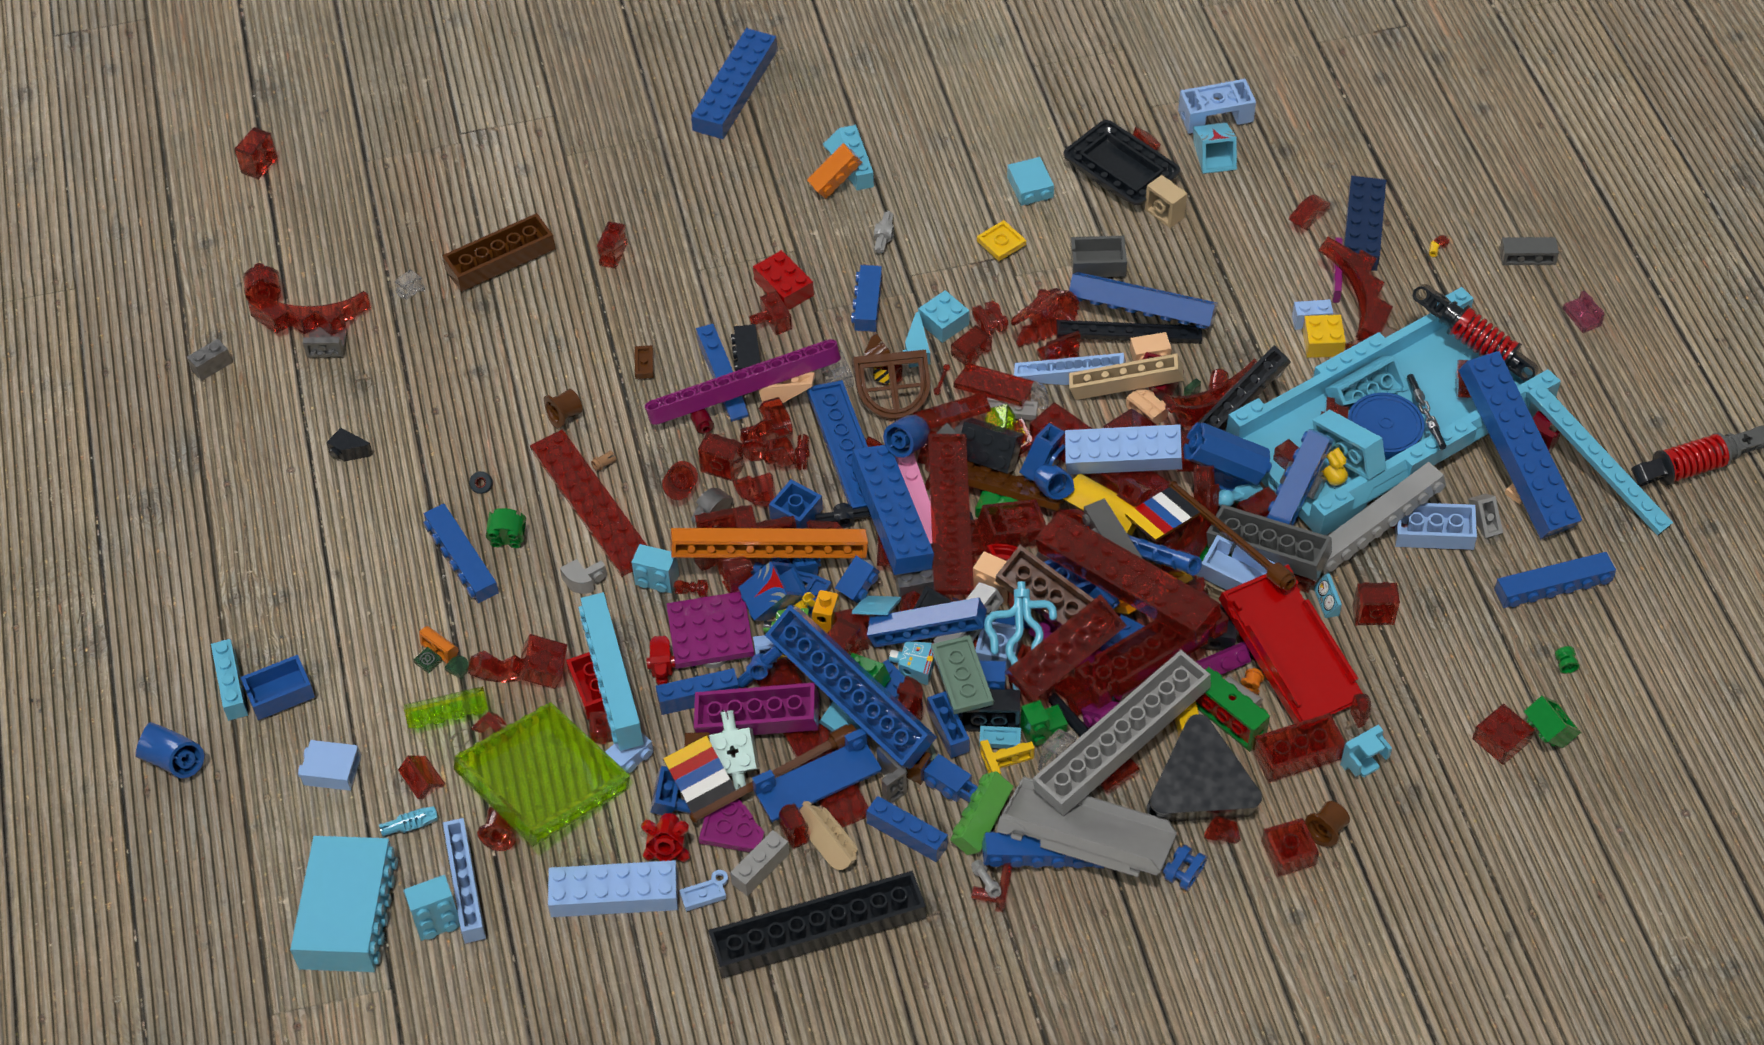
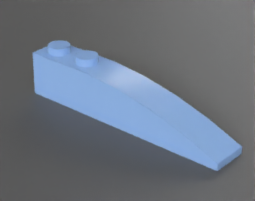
M1124 353L1015 363L1014 379L1035 383L1069 385V373L1126 363Z

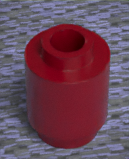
M704 408L690 413V419L698 433L705 434L711 431L714 423L707 409Z

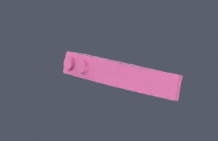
M914 453L904 458L895 456L930 544H938L943 549L929 497Z

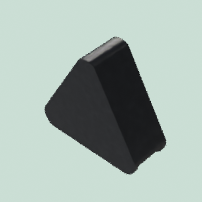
M1195 714L1186 721L1149 799L1146 811L1147 814L1166 819L1169 822L1250 817L1261 803L1262 793L1209 718L1202 714Z

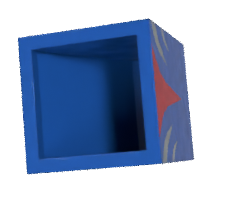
M772 561L738 587L741 598L749 609L750 616L756 621H767L775 617L778 610L786 609L789 605H795L808 592L794 564Z

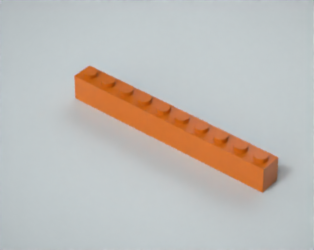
M671 528L670 546L671 557L855 558V556L866 558L868 540L865 529Z

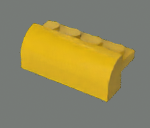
M1078 474L1073 479L1074 491L1063 499L1084 510V506L1105 498L1126 533L1132 536L1137 526L1125 516V513L1139 505L1083 474Z

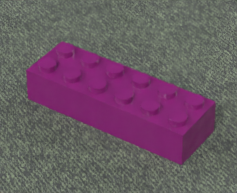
M815 683L695 692L694 730L696 733L710 732V735L722 733L724 727L721 712L734 710L736 728L738 730L752 728L753 735L819 730V693Z

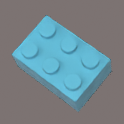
M445 875L403 889L421 941L432 939L444 932H452L460 927L458 912Z

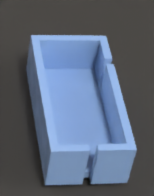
M1217 535L1202 562L1201 570L1197 576L1229 590L1266 574L1267 570L1237 545L1232 557L1228 556L1233 542Z

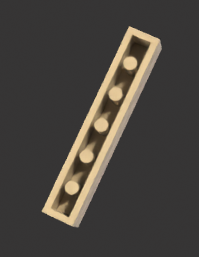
M1178 353L1069 373V389L1075 400L1184 381L1183 364Z

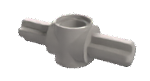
M889 210L884 212L882 221L875 225L874 239L876 244L874 251L878 254L884 252L886 244L893 239L894 225L892 221L894 214Z

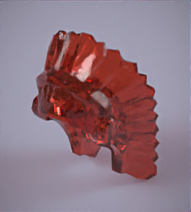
M1059 288L1050 290L1040 289L1034 301L1026 308L1018 311L1017 315L1011 320L1013 326L1018 325L1027 318L1031 321V325L1022 327V331L1016 340L1018 348L1023 347L1025 344L1029 346L1032 342L1036 344L1039 340L1044 341L1047 338L1051 339L1053 335H1057V320H1075V317L1078 315L1079 300L1074 293L1060 290Z

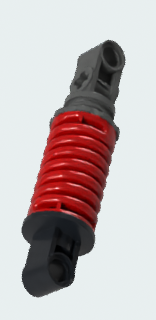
M1764 425L1735 435L1732 433L1726 435L1713 433L1708 437L1690 441L1676 447L1658 450L1654 452L1652 461L1637 464L1631 468V471L1639 487L1658 480L1668 486L1673 484L1674 481L1687 479L1688 477L1714 469L1728 467L1731 464V460L1738 459L1741 454L1764 448Z

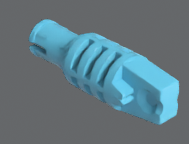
M434 806L417 809L398 815L397 819L379 824L383 837L399 831L406 833L437 821L438 815Z

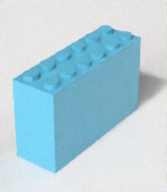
M313 836L290 948L298 969L375 972L376 965L380 964L381 960L379 948L384 943L383 926H386L388 921L386 909L391 904V895L389 893L390 888L394 887L393 871L398 866V858L394 856V847L391 846L389 838Z

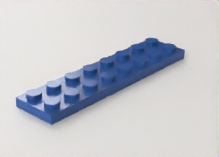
M843 380L812 386L807 389V394L847 502L852 506V509L867 507L851 465L853 449L866 448L868 446Z

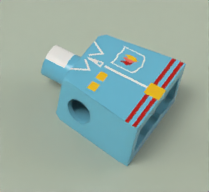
M905 642L902 652L891 650L889 661L899 663L898 670L906 678L928 685L935 664V658L931 649V644L934 643Z

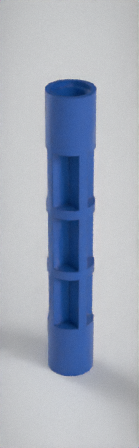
M1129 536L1144 559L1192 576L1198 574L1201 570L1202 561L1198 556L1176 551L1164 545H1157L1145 539Z

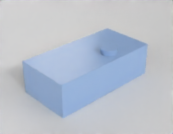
M1421 504L1410 515L1405 516L1395 525V547L1474 550L1477 538L1475 505Z

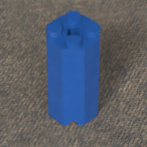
M1196 423L1187 435V439H1190L1189 443H1185L1183 447L1184 459L1255 486L1260 484L1261 479L1272 468L1269 448L1206 423Z

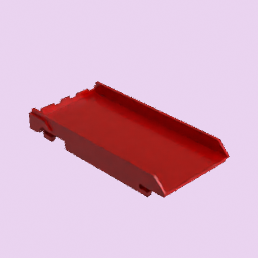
M1288 564L1285 565V567L1293 573L1290 566ZM1266 573L1222 592L1219 601L1293 722L1304 728L1366 700L1365 695L1356 683L1359 678L1310 600H1305L1301 595L1300 589L1297 586V579L1295 585L1286 591L1270 581Z

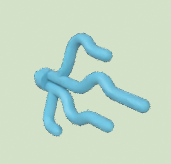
M1025 581L1017 582L1018 589L1014 590V605L1011 609L993 611L987 615L984 621L985 632L990 638L991 653L996 655L999 652V645L992 622L995 619L1010 618L1015 615L1016 631L1008 640L1005 651L1012 665L1013 689L1020 690V692V665L1013 649L1023 635V616L1024 620L1034 629L1036 634L1031 645V660L1034 669L1040 667L1039 647L1043 641L1044 633L1040 624L1033 619L1031 608H1047L1050 620L1054 621L1057 619V610L1052 602L1047 600L1030 601V589H1026Z

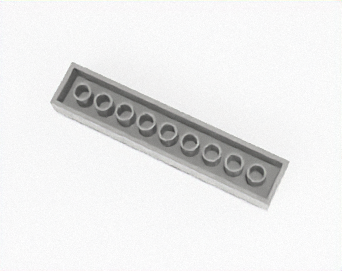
M1180 650L1033 777L1034 790L1064 816L1211 687L1210 674Z

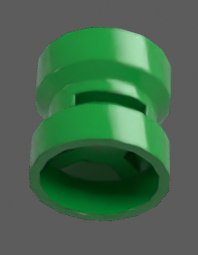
M1564 646L1555 651L1556 660L1559 661V670L1563 674L1573 673L1580 667L1578 660L1575 658V649L1571 646Z

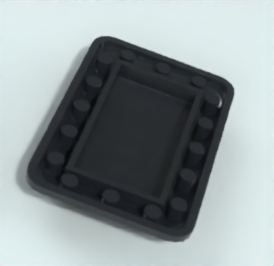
M1110 120L1099 122L1069 145L1063 153L1064 158L1090 179L1133 205H1141L1147 201V185L1159 176L1163 175L1172 181L1180 174V167L1176 163Z

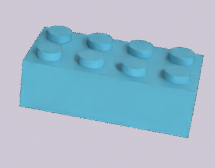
M1330 409L1312 420L1314 430L1334 439L1329 452L1339 447L1346 457L1347 463L1344 465L1345 467L1368 480L1386 469L1383 440L1379 435L1372 433Z

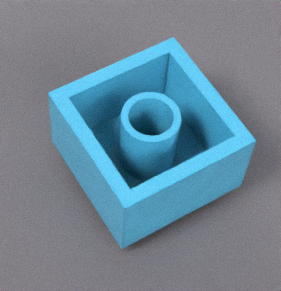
M946 290L918 308L923 327L942 343L969 325L970 310Z
M639 544L632 560L635 585L672 594L679 578L677 557H671V551Z

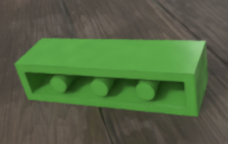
M997 771L984 774L979 780V786L970 797L969 805L963 810L960 822L954 827L950 841L966 855L979 853L982 849L985 832L991 831L1014 786Z

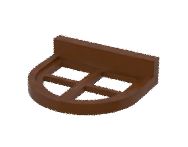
M926 349L856 356L851 360L858 396L862 404L874 415L884 419L898 420L917 412L926 401L930 390ZM918 363L920 383L897 385L894 366ZM887 366L890 386L866 388L864 369ZM920 387L916 399L910 405L900 409L897 389ZM891 390L893 409H886L876 404L868 392Z

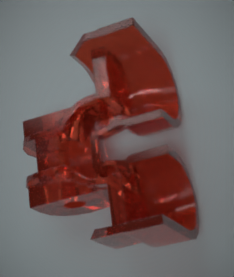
M780 397L763 401L758 408L763 420L756 425L740 429L741 451L744 457L750 461L764 460L768 465L777 463L780 467L795 465V452L788 437L793 434L789 413ZM772 434L777 436L774 439L767 440V437Z

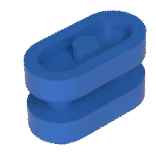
M1183 845L1176 849L1173 856L1174 860L1172 863H1167L1163 873L1165 874V879L1171 883H1174L1176 879L1181 880L1179 887L1188 891L1203 870L1208 857L1200 852L1194 857L1191 855L1193 849ZM1187 863L1191 864L1185 873L1182 872Z

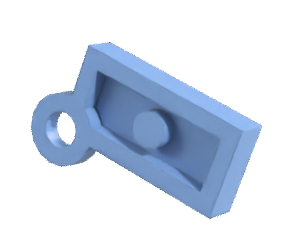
M716 870L713 872L711 880L680 889L679 892L685 911L726 899L723 886L728 882V874L724 870ZM717 876L724 877L721 881L716 880Z

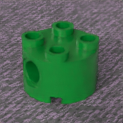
M508 508L494 509V513L489 512L486 538L490 541V545L497 548L502 545L520 548L524 540L526 516L523 513L520 516L516 510Z

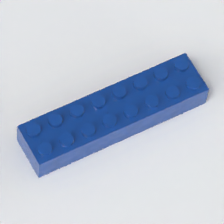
M748 28L744 30L691 115L693 131L724 140L777 52V36Z
M1081 272L1072 274L1068 293L1069 296H1073V300L1083 301L1087 299L1090 300L1091 304L1095 305L1105 303L1108 304L1107 307L1113 309L1124 307L1127 312L1136 313L1142 311V315L1153 317L1160 315V319L1168 321L1178 319V323L1186 325L1192 322L1196 323V327L1204 329L1214 324L1218 302Z
M886 445L853 449L851 466L894 575L932 569L934 552L895 456L886 448Z

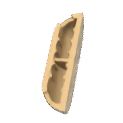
M804 801L803 807L799 812V820L806 836L831 867L843 870L851 866L856 860V852L858 850L854 842L826 808L823 807L821 810L811 805L812 802Z

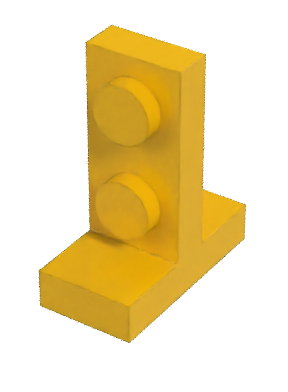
M988 739L980 741V754L988 773L997 771L1001 775L1000 768L1034 759L1035 748L1032 741L1019 743L1007 749L1002 748L996 752L992 751Z

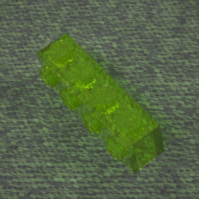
M483 686L404 704L408 729L423 728L431 723L441 724L445 720L452 718L453 720L464 718L465 715H479L488 710Z

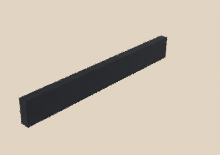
M1057 320L1056 322L1057 338L1130 341V338L1166 332L1170 343L1202 344L1203 340L1202 328L1191 325Z

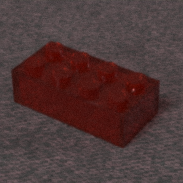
M1328 713L1255 736L1253 751L1268 781L1272 782L1341 760L1346 742L1331 714Z

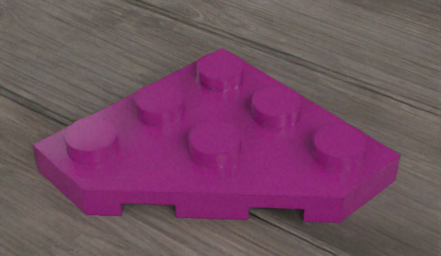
M738 798L705 816L699 836V843L751 852L764 839L765 834L762 828L755 822L747 807Z

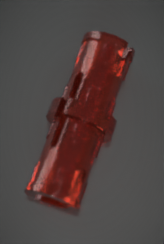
M800 434L797 437V447L795 448V467L801 470L803 464V470L807 468V457L810 454L808 448L809 436L803 434V440H801L802 435Z

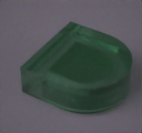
M463 656L453 657L445 666L446 672L460 679L469 670L468 660Z

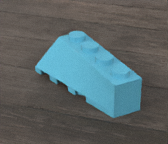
M856 125L839 128L823 143L824 148L828 149L831 156L843 143L846 144L862 161L858 168L847 178L856 190L874 187L873 170Z
M1382 356L1325 388L1331 405L1355 403L1360 398L1373 393H1395L1409 390L1396 356Z

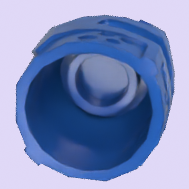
M1055 464L1054 466L1042 465L1034 472L1035 484L1049 498L1060 500L1066 498L1074 491L1072 477Z

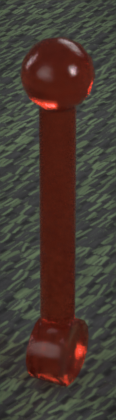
M949 364L943 366L944 370L939 383L933 390L934 395L941 394L940 388L947 371L950 370Z

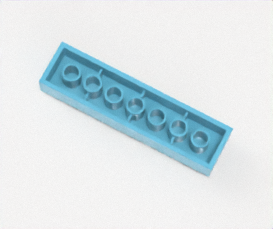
M604 592L580 598L582 606H579L578 609L600 694L602 695L604 709L607 714L608 724L611 729L613 743H618L620 751L644 745L640 722Z

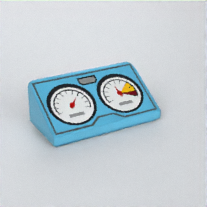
M1328 573L1314 586V591L1325 618L1339 616L1342 606L1331 575Z

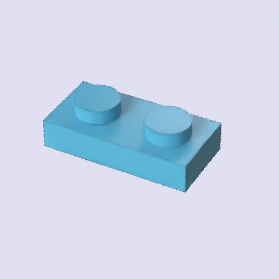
M980 726L979 747L980 741L987 739L991 748L1007 749L1014 747L1020 743L1021 728Z

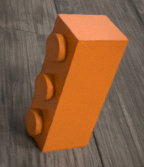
M843 143L807 181L826 199L858 168L862 161L851 148Z

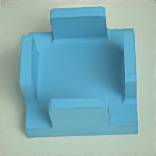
M1379 725L1345 743L1340 763L1344 770L1350 769L1356 777L1360 774L1362 777H1366L1379 769V764L1372 756L1380 753L1385 760L1390 758L1392 747L1383 738V729Z

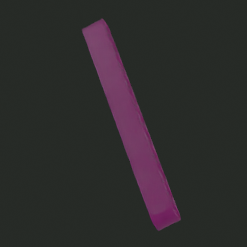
M834 339L825 340L651 400L645 404L648 419L653 425L661 424L835 364L841 359L837 341Z

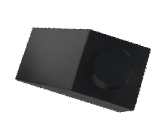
M341 427L326 442L329 454L333 458H338L344 462L373 455L370 442Z

